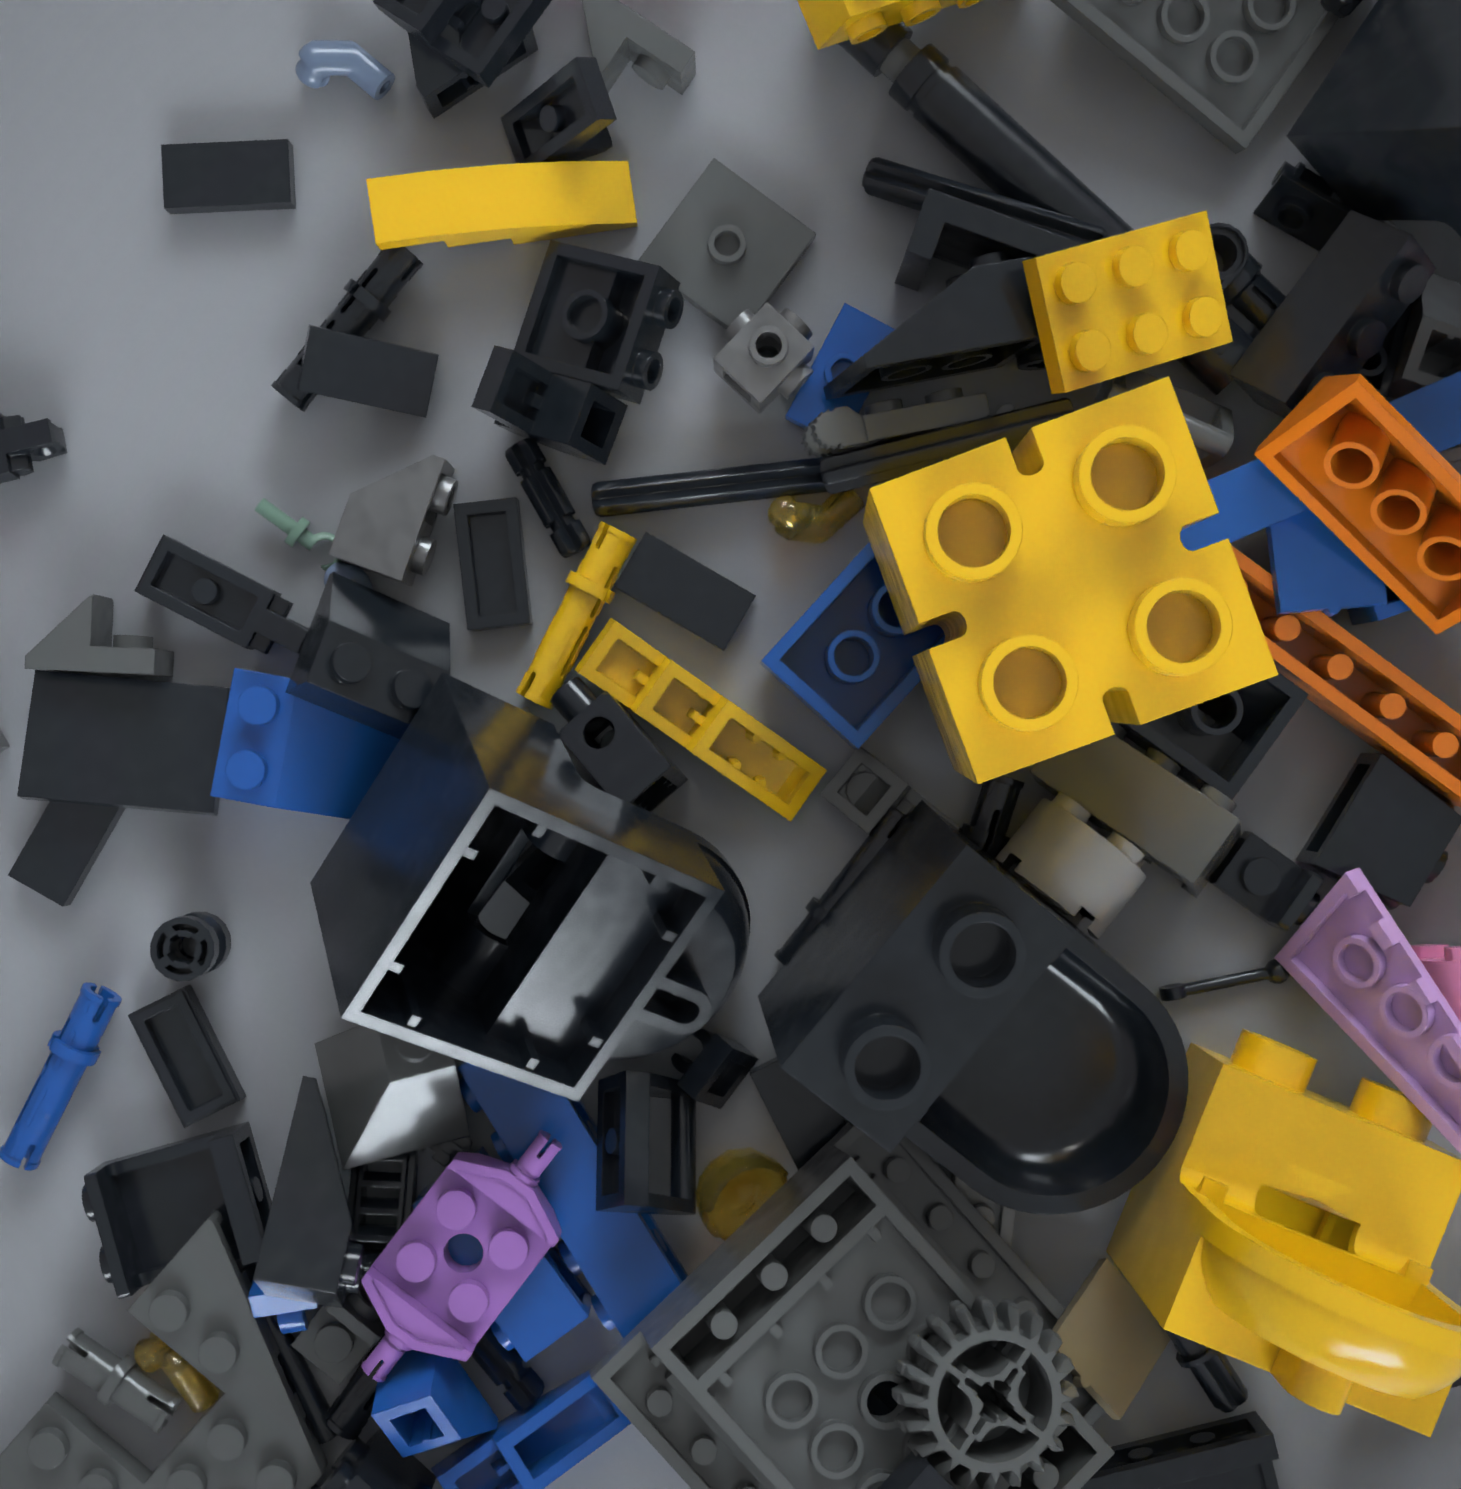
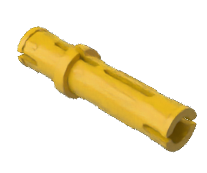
M600 521L592 543L577 571L570 570L565 580L570 585L534 654L535 656L527 672H525L517 687L516 693L545 708L553 709L554 706L550 703V700L556 691L562 687L568 673L571 671L605 602L611 604L616 594L611 590L625 560L637 542L636 538Z

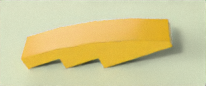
M558 161L498 164L366 179L375 243L380 250L444 241L447 247H455L510 238L513 244L517 245L638 227L628 161Z
M612 618L606 623L574 669L790 822L827 771L775 732Z

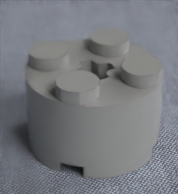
M1059 792L1053 801L1046 798L1041 799L999 852L995 860L1007 870L1010 869L1014 862L1017 863L1018 866L1014 871L1023 877L1021 881L1075 926H1078L1084 917L1092 921L1087 928L1088 934L1099 940L1147 879V876L1141 870V867L1144 865L1142 859L1145 855L1131 842L1114 831L1105 839L1091 828L1092 823L1088 820L1091 814L1075 800Z

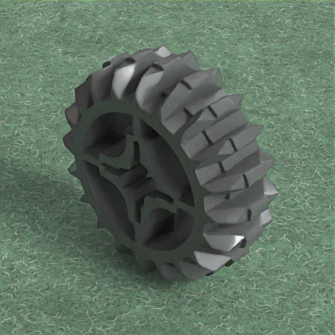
M976 1296L970 1313L967 1307L959 1300L950 1301V1321L945 1323L934 1313L926 1314L927 1326L933 1333L926 1340L914 1333L907 1335V1343L918 1353L914 1360L903 1358L895 1361L896 1370L910 1380L891 1389L892 1398L899 1405L906 1406L896 1416L897 1426L904 1433H913L907 1444L910 1451L915 1456L919 1454L922 1458L927 1457V1461L942 1477L950 1472L951 1481L959 1488L967 1489L972 1481L976 1479L977 1484L982 1489H995L1000 1473L1011 1486L1021 1487V1467L1027 1464L1036 1473H1045L1043 1459L1039 1456L1042 1450L1047 1446L1055 1452L1064 1451L1063 1443L1054 1435L1057 1426L1068 1427L1076 1425L1074 1416L1062 1408V1403L1079 1397L1077 1387L1069 1381L1063 1380L1075 1367L1071 1358L1063 1353H1057L1063 1343L1060 1336L1051 1329L1042 1330L1043 1318L1033 1311L1028 1310L1020 1315L1019 1305L1009 1299H1002L995 1309L992 1300L986 1296ZM987 1341H999L995 1347L988 1345L978 1358L973 1360L957 1358L961 1353L974 1345ZM1027 1362L1030 1388L1026 1405L1023 1407L1020 1403L1018 1392L1019 1385L1026 1374L1022 1366ZM945 1376L949 1379L952 1386V1399L945 1410L949 1418L942 1427L938 1414V1394L942 1379ZM970 1378L981 1387L987 1383L993 1389L992 1393L1001 1399L1004 1405L1002 1407L998 1406L989 1398L983 1402L976 1396L977 1392L965 1383V1379ZM998 1426L1010 1427L1000 1436L981 1442L991 1429ZM974 1439L977 1440V1441H979V1443H972V1442L974 1441Z

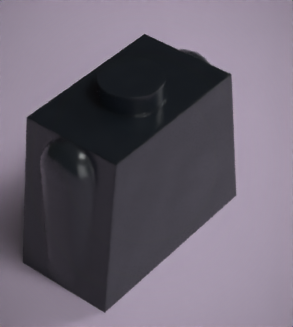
M1360 753L1296 860L1318 870L1336 882L1339 881L1345 872L1360 867L1387 910H1393L1399 905L1410 907L1424 883L1432 882L1446 865L1448 852L1445 849L1461 824V816L1455 812V807L1448 798L1410 776L1384 754Z

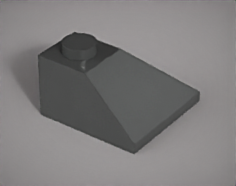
M361 1025L314 1043L343 1170L470 1136L454 1058Z

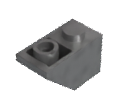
M431 455L350 493L328 555L412 586L416 574L425 576L432 563L437 541L430 538L438 514L446 516L453 505L458 489V480L451 478L455 468L446 459Z

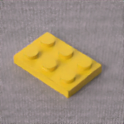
M1207 210L1022 261L1051 394L1067 393L1233 342Z

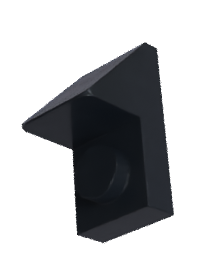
M596 57L574 58L501 117L516 163L579 161L603 153L612 147V140L607 126L617 120Z

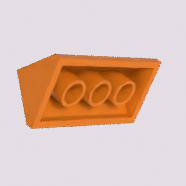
M1360 373L1324 376L1257 447L1254 455L1437 635L1461 622V475Z

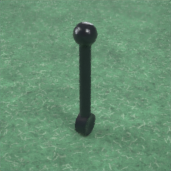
M1273 959L1267 963L1265 968L1184 984H1168L1159 987L1161 1001H1175L1183 999L1188 995L1269 980L1274 984H1281L1288 979L1290 974L1276 959Z

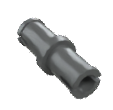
M76 1328L67 1337L70 1344L68 1347L63 1344L60 1346L52 1360V1364L56 1367H61L97 1391L96 1400L105 1406L115 1403L150 1426L152 1431L157 1434L160 1433L168 1423L166 1419L168 1414L174 1415L183 1397L178 1393H173L137 1369L139 1361L127 1354L122 1359L84 1334L83 1330Z

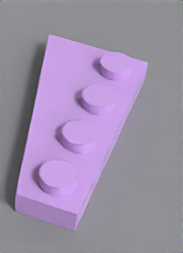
M1360 867L1347 871L1274 958L1461 1154V1022Z

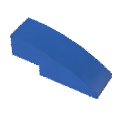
M590 1370L542 1395L523 1411L517 1410L498 1422L497 1429L478 1435L433 1466L431 1470L443 1489H544L629 1426L631 1422L591 1379Z

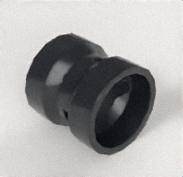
M191 912L164 922L154 932L150 943L151 959L155 968L165 977L175 981H190L219 968L224 963L231 949V935L226 924L216 915L208 912ZM182 938L181 948L179 949V942H180V939Z

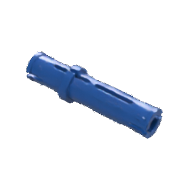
M83 983L80 994L62 1030L52 1033L47 1043V1046H50L49 1050L51 1052L5 1144L0 1148V1158L7 1164L19 1169L21 1161L25 1157L27 1160L23 1166L24 1170L32 1171L39 1167L41 1157L87 1066L96 1064L101 1054L98 1044L116 1008L122 1002V998L113 990L101 985L97 994L95 993L97 988L95 983Z

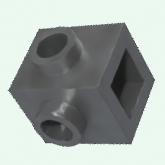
M766 302L755 315L749 309H746L724 332L722 338L727 344L713 358L714 372L757 413L761 414L780 393L787 400L791 398L813 374L814 371L807 365L812 360L815 347L808 341L813 334L804 321L788 308L779 313L772 305ZM763 351H771L775 353L777 356L773 358H765L762 357L759 353Z

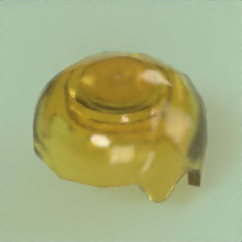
M752 1147L726 1150L708 1163L698 1179L696 1207L702 1224L713 1237L721 1238L725 1241L788 1181L787 1176L789 1173L775 1158Z

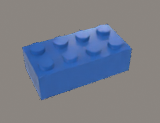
M869 541L768 652L760 664L853 749H859L921 681L912 656L943 644L945 634L938 625H931L907 635L903 634Z

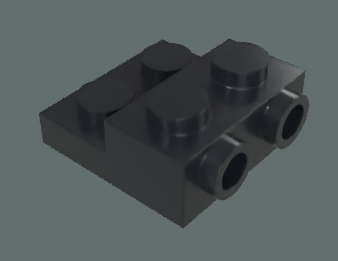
M550 240L514 351L553 374L591 383L615 398L640 404L644 391L653 390L658 385L662 376L663 358L658 353V349L665 328H675L683 313V296L678 291L680 282L659 265Z

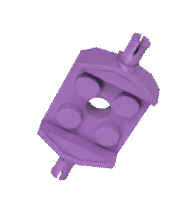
M540 1130L538 1136L519 1160L514 1159L512 1163L480 1153L458 1152L361 1279V1283L385 1327L386 1334L369 1357L361 1364L363 1371L368 1376L379 1361L383 1360V1363L379 1366L372 1379L377 1382H384L403 1354L411 1349L461 1361L469 1359L479 1340L548 1250L554 1247L560 1239L562 1229L555 1211L538 1186L541 1179L539 1176L555 1155L563 1148L556 1138L551 1141L543 1153H540L551 1136L546 1131ZM463 1233L476 1237L482 1245L483 1258L472 1265H461L455 1262L448 1250L449 1239Z

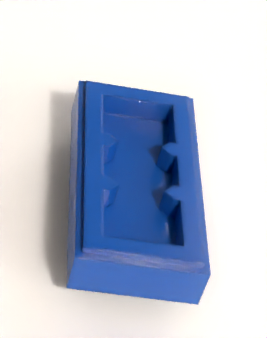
M844 303L811 366V369L814 371L813 374L799 389L785 419L804 429L821 412L824 413L828 409L832 411L837 407L848 406L859 414L870 392L826 400L823 387L895 329Z

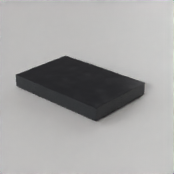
M35 670L17 796L26 800L218 816L220 798L210 796L230 688Z

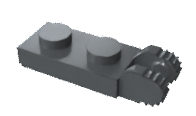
M961 387L948 388L926 395L924 397L926 404L903 408L902 399L899 398L876 402L864 407L865 415L863 416L848 406L837 407L832 411L828 409L824 413L821 412L818 417L808 424L809 426L803 429L805 432L801 435L803 437L801 444H804V451L807 450L809 456L814 455L817 459L818 457L823 458L827 455L987 417L991 413L986 392L964 396Z

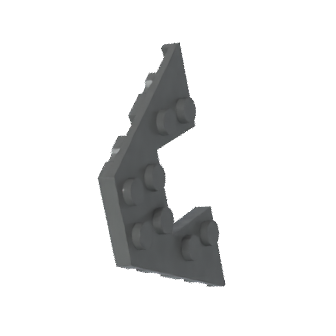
M217 1209L127 1311L216 1385L223 1393L152 1472L58 1392H55L0 1454V1489H311L320 1479L328 1465V1461L317 1438L307 1427L306 1414L297 1393H292L277 1358L280 1351L266 1317H253L248 1299L252 1284L246 1270L242 1272L239 1270L220 1226L224 1219Z

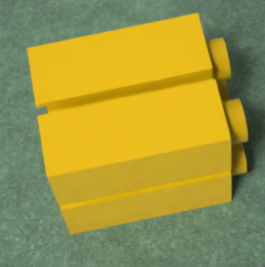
M1169 376L1031 427L1012 453L1005 437L869 488L863 525L903 634L907 635L931 625H938L944 631L945 641L943 644L927 649L912 656L953 769L977 784L1115 735L1111 722L1143 725L1279 675L1229 538L1195 551L1186 549L1181 542V530L1218 514L1219 511Z

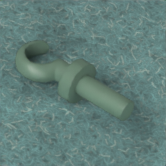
M265 498L255 508L257 513L288 535L284 542L290 547H293L298 542L310 551L319 541L328 540L333 542L335 535L329 532L311 533L307 530L311 523L310 521L302 517L296 522ZM336 558L332 563L321 565V568L326 571L332 564L342 561Z

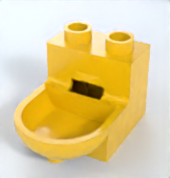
M1242 1028L1231 1058L1191 1042L1186 1053L1188 1065L1187 1102L1178 1132L1157 1166L1131 1189L1106 1252L1164 1330L1270 1372L1289 1394L1320 1411L1338 1416L1341 1415L1344 1405L1347 1403L1431 1438L1450 1388L1461 1377V1307L1430 1283L1434 1272L1430 1268L1461 1193V1158L1427 1139L1433 1124L1399 1090L1366 1077H1361L1349 1107L1307 1090L1306 1088L1318 1059L1276 1040Z

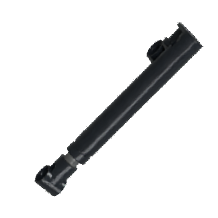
M904 22L889 26L879 35L859 44L852 45L850 40L837 44L874 77L883 73L893 83L888 92L889 96L906 111L911 110L914 113L913 118L996 194L1101 226L1106 230L1107 237L1134 230L957 66L952 67L949 65V59L932 43L927 44L922 49L917 47L910 40L913 31L908 26H905ZM1219 222L1210 224L1214 250L1222 257L1224 264L1223 272H1219L1233 342L1176 359L1214 395L1219 394L1233 381L1229 373L1286 298L1276 286L1261 274L1263 265L1248 252L1247 241L1240 230L1230 224Z

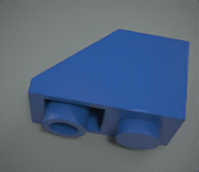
M412 1349L403 1354L384 1382H377L371 1412L373 1419L402 1458L498 1428L499 1420L458 1360Z

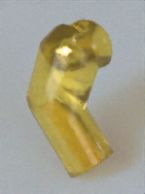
M853 489L832 494L821 505L796 502L792 496L787 495L778 497L771 503L767 516L769 522L775 526V532L787 541L819 544L829 540L865 507V504Z
M150 1332L149 1338H143L137 1342L134 1349V1357L140 1369L147 1373H153L161 1368L192 1412H203L217 1401L220 1395L219 1388L153 1332Z

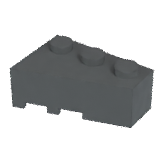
M1111 722L1115 735L1034 764L1030 773L1038 784L1055 796L1062 792L1075 800L1091 814L1088 819L1100 829L1104 828L1110 833L1114 831L1127 839L1145 855L1143 857L1144 861L1149 864L1155 863L1183 883L1181 887L1195 898L1199 896L1241 837V819L1232 814L1237 807L1235 802L1206 783L1198 791L1178 778L1177 775L1182 768L1155 748L1149 747L1142 754L1124 742L1123 739L1127 735V731L1118 723Z

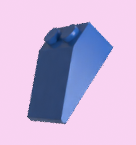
M234 668L210 796L278 809L350 819L400 739L286 693L285 691L291 677Z

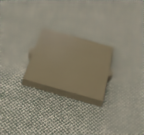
M1107 1258L1097 1261L1052 1328L1063 1342L1057 1353H1063L1071 1358L1075 1367L1070 1372L1074 1376L1073 1385L1077 1388H1084L1113 1420H1119L1123 1417L1171 1340L1130 1283Z

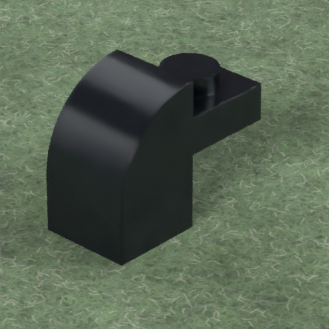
M494 345L471 407L495 419L494 424L523 438L531 437L537 443L557 451L606 465L628 405L591 383L553 374L512 349Z

